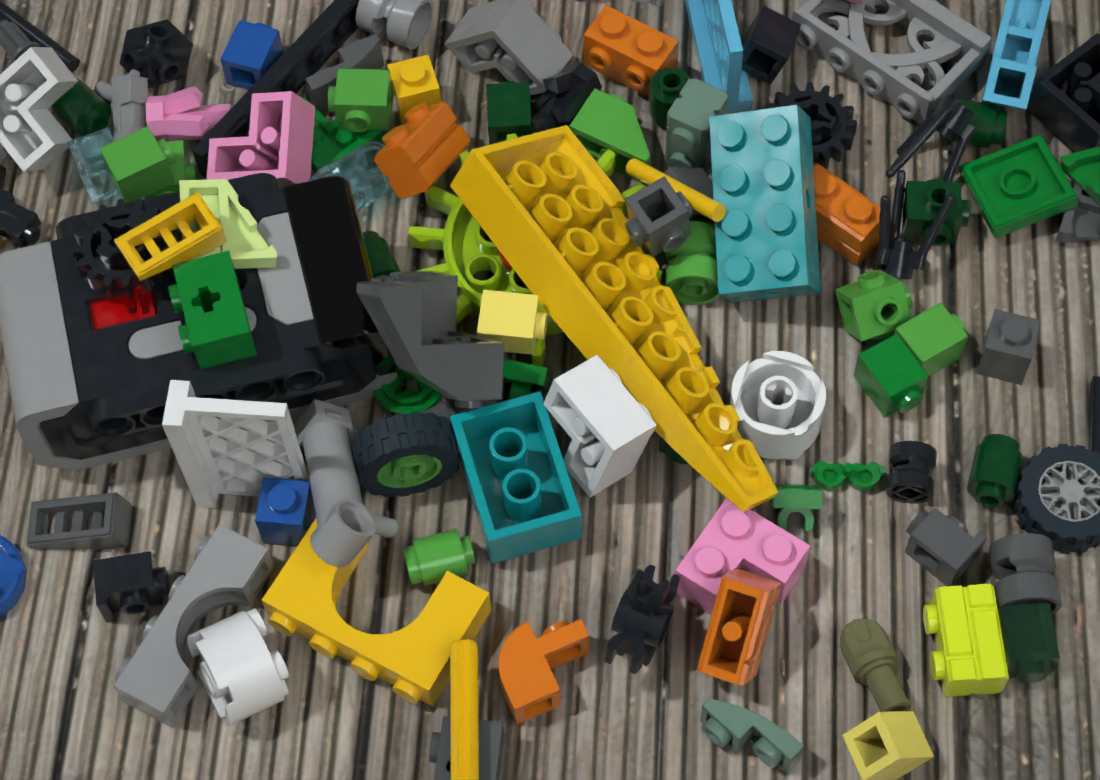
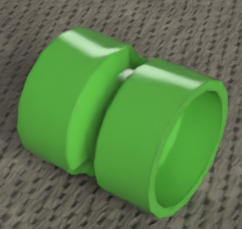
M690 221L691 235L677 249L665 252L668 267L665 269L664 286L671 288L678 303L701 305L710 303L720 297L718 294L715 226L701 221Z

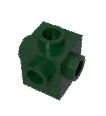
M941 179L907 181L902 208V239L922 243L945 197L951 194L954 196V202L932 246L956 244L960 228L967 227L969 222V200H962L961 182H946Z

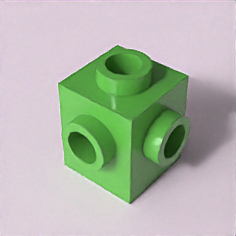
M874 270L863 273L857 277V282L835 289L844 329L860 341L870 338L874 340L890 338L894 335L896 327L911 319L909 308H912L913 301L907 285L884 271Z

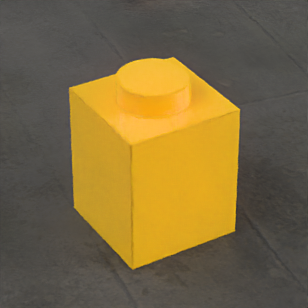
M429 54L387 65L391 74L394 93L393 100L401 125L407 122L404 118L405 113L414 106L426 102L428 106L441 102L440 88Z

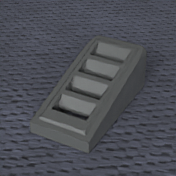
M117 492L31 502L26 546L30 549H112L128 547L132 505ZM50 514H56L54 533L48 534ZM69 514H73L72 531L68 532ZM89 514H93L91 529H87Z

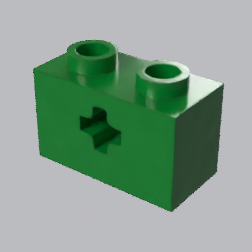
M225 251L172 265L177 284L169 285L168 289L175 313L184 312L186 324L178 326V331L185 355L194 352L200 370L257 355L230 252Z

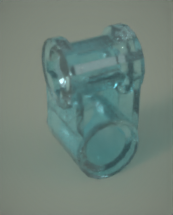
M376 141L361 144L354 151L334 163L322 167L312 177L310 188L313 192L324 189L330 190L337 221L340 222L352 218L361 209L377 199L388 195L393 190L388 183L389 177L384 176L380 169L369 172L373 168H379L373 159L384 144Z

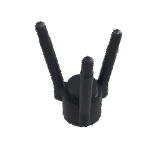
M947 94L934 112L897 149V154L900 156L886 171V177L892 178L933 133L938 131L950 141L956 134L960 136L942 178L946 182H952L967 143L977 130L969 124L976 114Z
M899 170L894 190L891 223L889 212L890 199L887 195H883L880 199L879 249L876 263H878L877 270L884 271L895 278L912 279L914 269L924 270L927 254L954 202V196L948 194L945 197L919 250L914 251L915 242L899 238L906 172Z

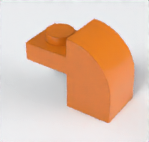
M582 619L570 624L568 621L557 622L546 628L542 636L537 638L529 621L517 627L505 640L499 655L500 683L502 694L516 725L561 706L560 688L551 669L590 653V636Z

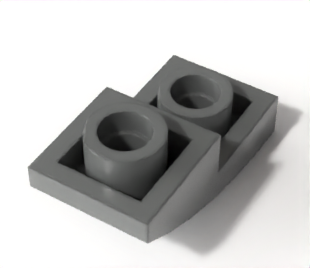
M377 33L364 39L354 40L347 46L339 48L340 64L323 68L305 78L310 102L320 113L328 110L329 86H336L338 69L380 70L384 62L381 43Z

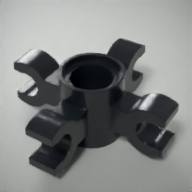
M653 565L647 566L644 571L638 569L635 572L628 589L625 590L613 618L611 630L619 634L610 638L606 649L605 662L608 664L613 662L616 654L622 657L625 653L631 655L632 661L629 672L636 674L642 665H649L656 649L660 647L674 611V606L666 603L671 602L675 598L680 580L679 575L673 574L670 582L663 579L660 585L653 581L655 566Z

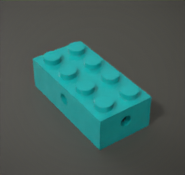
M798 105L710 116L713 200L726 207L724 218L719 222H715L718 294L733 303L821 294L811 118Z

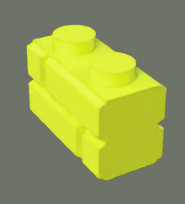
M975 584L966 587L961 585L938 587L933 592L930 605H924L923 607L926 634H934L937 650L930 652L932 679L934 681L941 680L943 695L946 697L965 696L972 693L981 695L1002 692L1009 680L994 585Z

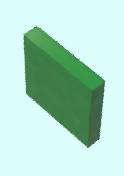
M1041 134L959 166L960 176L995 239L1078 206L1077 194Z

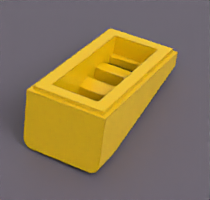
M199 192L114 239L116 246L139 281L172 268L174 264L186 262L205 254L227 242L223 227ZM196 221L201 230L193 233L188 225L189 223ZM178 228L185 239L177 242L170 231ZM161 236L169 248L161 252L153 238ZM144 243L152 258L144 262L134 246Z

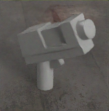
M131 70L129 74L112 77V84L100 81L95 85L94 92L102 99L111 102L113 142L146 127L145 106L148 97V78L140 77V72L137 70Z

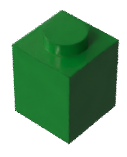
M898 334L858 354L854 371L855 379L884 418L898 410L900 413H905L916 407L923 399L929 377Z

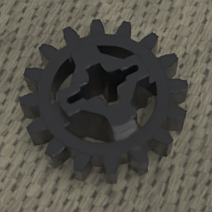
M812 82L807 83L804 91H800L795 84L790 85L788 96L782 92H776L774 103H767L765 109L798 105L811 118L813 163H819V165L828 169L830 158L841 162L844 151H851L857 127V120L852 119L854 113L853 106L843 107L844 95L841 93L834 97L829 96L830 86L827 85L820 92L814 91Z
M123 198L118 199L116 209L109 210L104 204L99 205L101 216L97 219L86 215L84 221L87 225V230H75L74 236L78 244L71 247L72 254L76 260L75 265L81 278H87L91 289L94 291L104 286L108 297L113 298L118 289H124L127 297L133 298L135 287L142 286L149 293L152 291L150 281L154 277L161 281H166L168 278L166 272L162 271L139 281L114 242V239L160 214L161 211L158 206L155 205L146 211L144 202L141 199H138L132 208L126 206ZM170 231L177 241L175 231ZM161 236L156 237L155 243L161 252L169 248ZM144 243L134 246L144 262L152 258Z

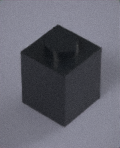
M763 5L744 36L741 70L772 84L790 57L801 24Z

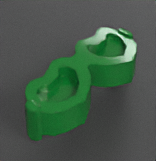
M818 461L812 465L810 477L816 485L827 492L839 488L844 481H847L851 487L864 493L878 485L884 475L885 468L876 462H871L867 465L846 463L843 466L838 462L827 464L824 461Z

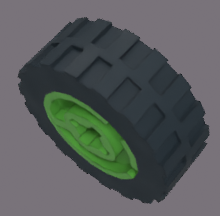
M430 412L400 413L389 418L377 420L376 423L363 428V431L354 437V443L351 444L358 482L364 491H369L370 494L376 496L403 497L414 493L426 492V490L436 488L442 485L441 483L451 479L453 474L458 472L460 468L459 463H461L451 422L448 423L447 418L439 417L435 413Z

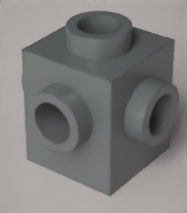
M665 176L625 199L629 221L624 223L625 228L637 247L644 244L652 257L662 251L671 252L677 249L691 235L689 217L693 215L692 208L683 193L680 191L676 193Z

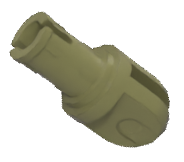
M867 618L854 619L846 624L840 636V648L855 682L869 687L880 712L910 711L911 702L907 699L895 675L900 661L885 630L877 622Z

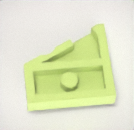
M227 179L179 180L180 202L199 192L223 227L227 241L219 247L191 260L229 251L235 269L277 268V251L273 245L268 246L257 230V222L249 210L240 205L238 195ZM196 221L188 224L193 233L201 230Z

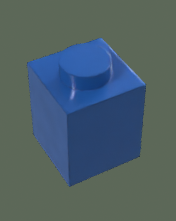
M239 20L220 59L227 85L249 90L283 55L284 51L279 30L263 23L254 24Z
M263 477L255 518L264 544L297 547L316 516L310 481Z

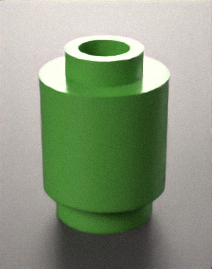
M457 529L413 540L414 545L402 548L412 585L424 582V586L440 583L447 571L459 577L469 575L467 565L476 563L469 535L459 537Z

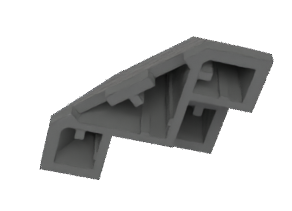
M437 271L392 272L390 276L375 277L371 279V282H358L357 294L399 369L445 397L455 399L456 407L481 408L483 407V400L502 399L504 342L456 331L458 276Z

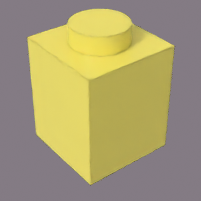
M483 290L477 336L504 342V352L535 355L537 339L545 340L548 313L541 312L539 296Z
M913 711L878 712L842 735L862 780L898 779L934 757Z

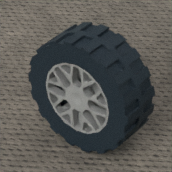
M1058 444V447L1051 448L1049 446L1042 449L1041 453L1037 456L1034 454L1021 472L1017 483L1015 501L1012 505L1013 512L1018 517L1017 523L1021 530L1024 529L1026 533L1041 534L1049 537L1053 543V550L1060 551V554L1069 555L1070 552L1081 554L1087 552L1091 547L1096 548L1100 545V453L1095 450L1094 452L1087 450L1085 446L1081 445L1068 446V444Z

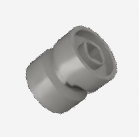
M359 0L356 10V25L359 29L371 34L377 33L378 37L387 34V39L390 42L413 50L420 45L430 27L434 10L433 1Z

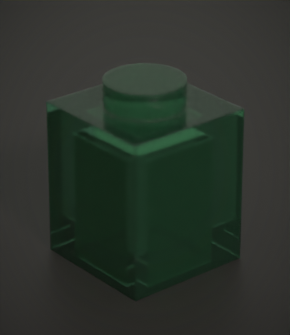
M1036 603L1000 606L998 615L1009 678H1017V681L1020 683H1035L1046 679L1047 676L1052 674L1060 659L1050 604Z

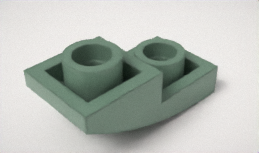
M708 699L702 705L700 722L703 725L701 728L705 735L718 747L724 748L727 745L737 754L751 741L754 744L752 746L754 753L763 763L771 768L778 766L786 774L801 760L804 745L772 721L748 709L724 701Z

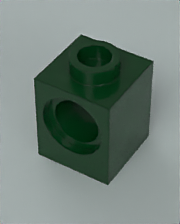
M505 81L499 84H486L489 145L506 141L508 134L516 133L517 137L532 134L529 82L516 83Z

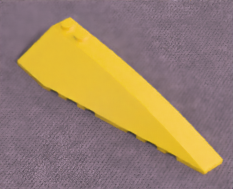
M565 125L472 149L450 184V187L532 294L539 296L540 304L587 360L598 355L608 368L613 369L635 400L643 404L650 412L653 421L657 424L654 431L742 512L774 498L779 492L752 441L745 440L740 435L737 429L740 418L733 405H725L716 389L720 381L713 367H705L698 355L702 347L671 288L661 285L656 275L660 267L651 254H645L641 245L637 247L630 238L624 225L629 219H626L621 209L625 202L617 187L570 128Z

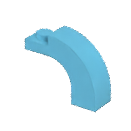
M1006 0L982 102L1026 111L1037 69V56L1051 0Z

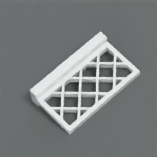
M170 380L162 426L197 507L216 509L218 494L260 497L263 477L310 481L287 403L197 398L190 381Z

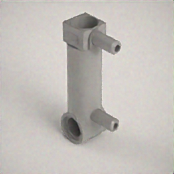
M314 399L295 424L298 443L304 447L318 525L311 535L310 543L314 552L324 562L335 567H345L353 561L374 534L392 538L397 532L398 524L395 519L373 514L363 505L351 444L354 443V437L358 433L360 434L363 429L352 426L349 409Z

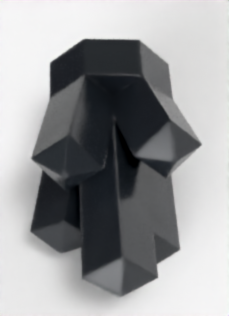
M582 63L568 64L560 73L543 79L546 93L532 103L536 115L531 121L536 131L541 132L565 125L569 127L594 88L601 91L602 85L597 74Z

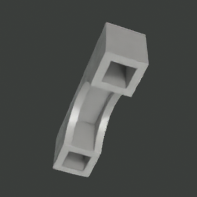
M221 524L217 526L211 537L206 536L200 542L195 552V562L185 576H179L173 583L168 596L169 601L159 616L155 615L149 620L142 634V643L133 656H128L123 660L115 675L113 687L124 703L171 728L174 727L199 687L185 662L187 636L200 619L216 609L232 605L250 606L275 568L267 547Z

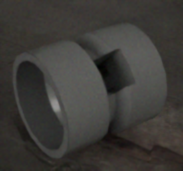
M1034 533L1015 534L1000 538L990 544L991 572L994 578L999 579L994 585V591L1000 617L1009 620H1033L1053 615L1060 610L1062 604L1058 580L1056 576L1051 575L1056 568L1053 543L1049 537Z

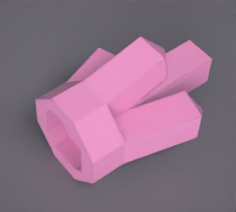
M193 86L165 96L147 97L146 123L156 141L165 139L166 142L200 140L233 106L231 104L202 105L201 99L203 94Z

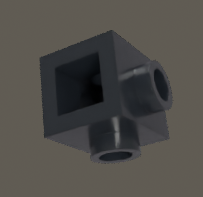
M168 19L136 27L126 31L119 64L127 73L131 70H137L140 72V77L148 78V88L185 77L193 43Z

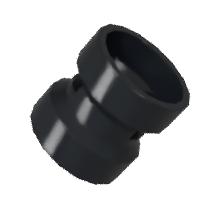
M901 441L890 447L888 463L893 468V471L887 478L886 494L888 497L910 504L928 502L933 498L935 481L930 474L936 467L937 451L934 447L919 441Z

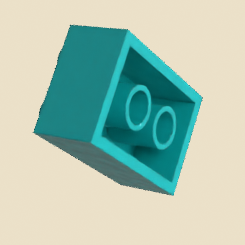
M541 391L450 416L461 459V468L491 564L582 538V514L547 409L543 405L544 400Z

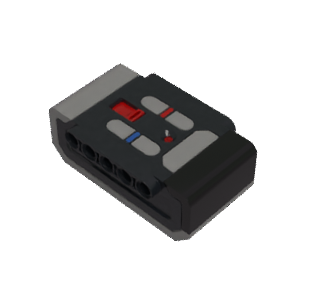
M257 173L228 180L238 195L240 205L248 209L257 222V230L268 246L273 245L277 251V268L235 269L257 355L202 370L199 368L194 352L185 355L181 343L178 326L186 324L184 312L175 313L168 289L169 285L177 284L173 267L165 270L168 277L166 281L158 280L155 277L150 281L152 286L151 292H146L142 286L135 287L133 298H128L124 289H118L113 298L108 297L104 286L94 291L91 289L87 278H81L75 265L76 260L71 251V247L78 244L74 232L79 229L87 230L84 217L90 215L97 219L101 216L100 210L71 216L60 221L56 226L57 240L0 253V330L16 429L36 464L78 471L172 448L162 426L170 380L190 381L197 398L287 403L291 419L302 416L314 399L341 407L370 400L374 396L373 390L380 389L381 385L390 384L397 378L394 358L357 294V283L361 281L371 282L374 274L349 181L344 177L330 176L280 188L277 178L268 173ZM178 191L144 199L143 202L146 211L156 205L162 213L179 203L180 195ZM135 202L126 203V206L132 208ZM116 206L109 207V210L116 209ZM177 228L174 231L177 241L180 242L182 241V233Z

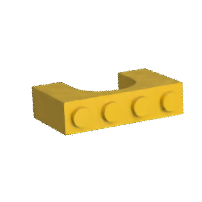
M315 519L261 600L269 618L268 623L284 635L293 636L295 632L310 640L309 645L327 658L333 659L335 655H338L351 662L350 667L352 670L367 680L375 681L378 677L393 685L392 690L402 699L412 704H417L421 700L433 707L450 679V645L455 640L475 639L492 611L489 592L447 571L422 612L409 625L388 634L361 632L348 625L337 612V605L343 586L369 548V542L366 543L348 566H332L318 557L310 543L311 535L318 527L317 519Z

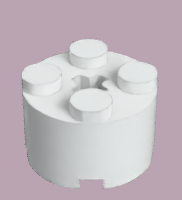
M770 351L763 353L761 358L750 363L747 361L735 374L730 397V405H733L740 418L737 426L743 439L752 441L759 456L762 458L798 459L818 436L826 402V388L823 380L821 382L818 375L814 372V366L797 354L786 351Z
M255 608L248 612H238L187 636L191 656L195 657L201 654L204 660L200 663L201 670L197 672L220 718L225 717L227 726H231L283 701L284 696L289 694L284 680L289 677L287 667L278 650L269 652L262 638L267 635V630L259 612Z

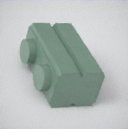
M696 78L688 79L680 92L679 98H676L667 112L668 126L666 130L665 163L668 167L703 168L704 172L708 173L712 166L709 117L727 114L728 95L726 91Z

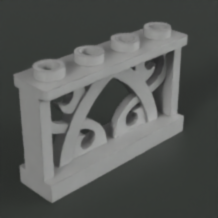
M808 0L802 7H798L792 15V20L801 24L795 40L799 46L813 51L826 60L834 70L845 73L860 83L868 93L879 96L894 106L902 116L913 119L920 125L934 112L947 94L951 96L972 73H976L985 64L992 37L935 0H863L862 5L854 2L848 4L839 0ZM876 9L880 10L884 14H875ZM825 12H839L848 15V18L839 15L828 18L827 24L836 25L838 30L833 29L818 19ZM863 22L877 26L898 22L908 29L907 44L912 53L882 54L871 52L865 37ZM917 36L925 40L923 41V47L925 48V50L919 44L916 38ZM950 59L957 61L956 65L945 75L939 64ZM926 68L935 79V86L928 91L909 80L910 78L917 79L920 85H922L924 79L923 69Z

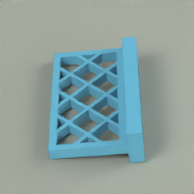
M685 0L702 81L726 91L728 95L727 113L752 110L753 98L747 72L741 70L743 48L732 1Z

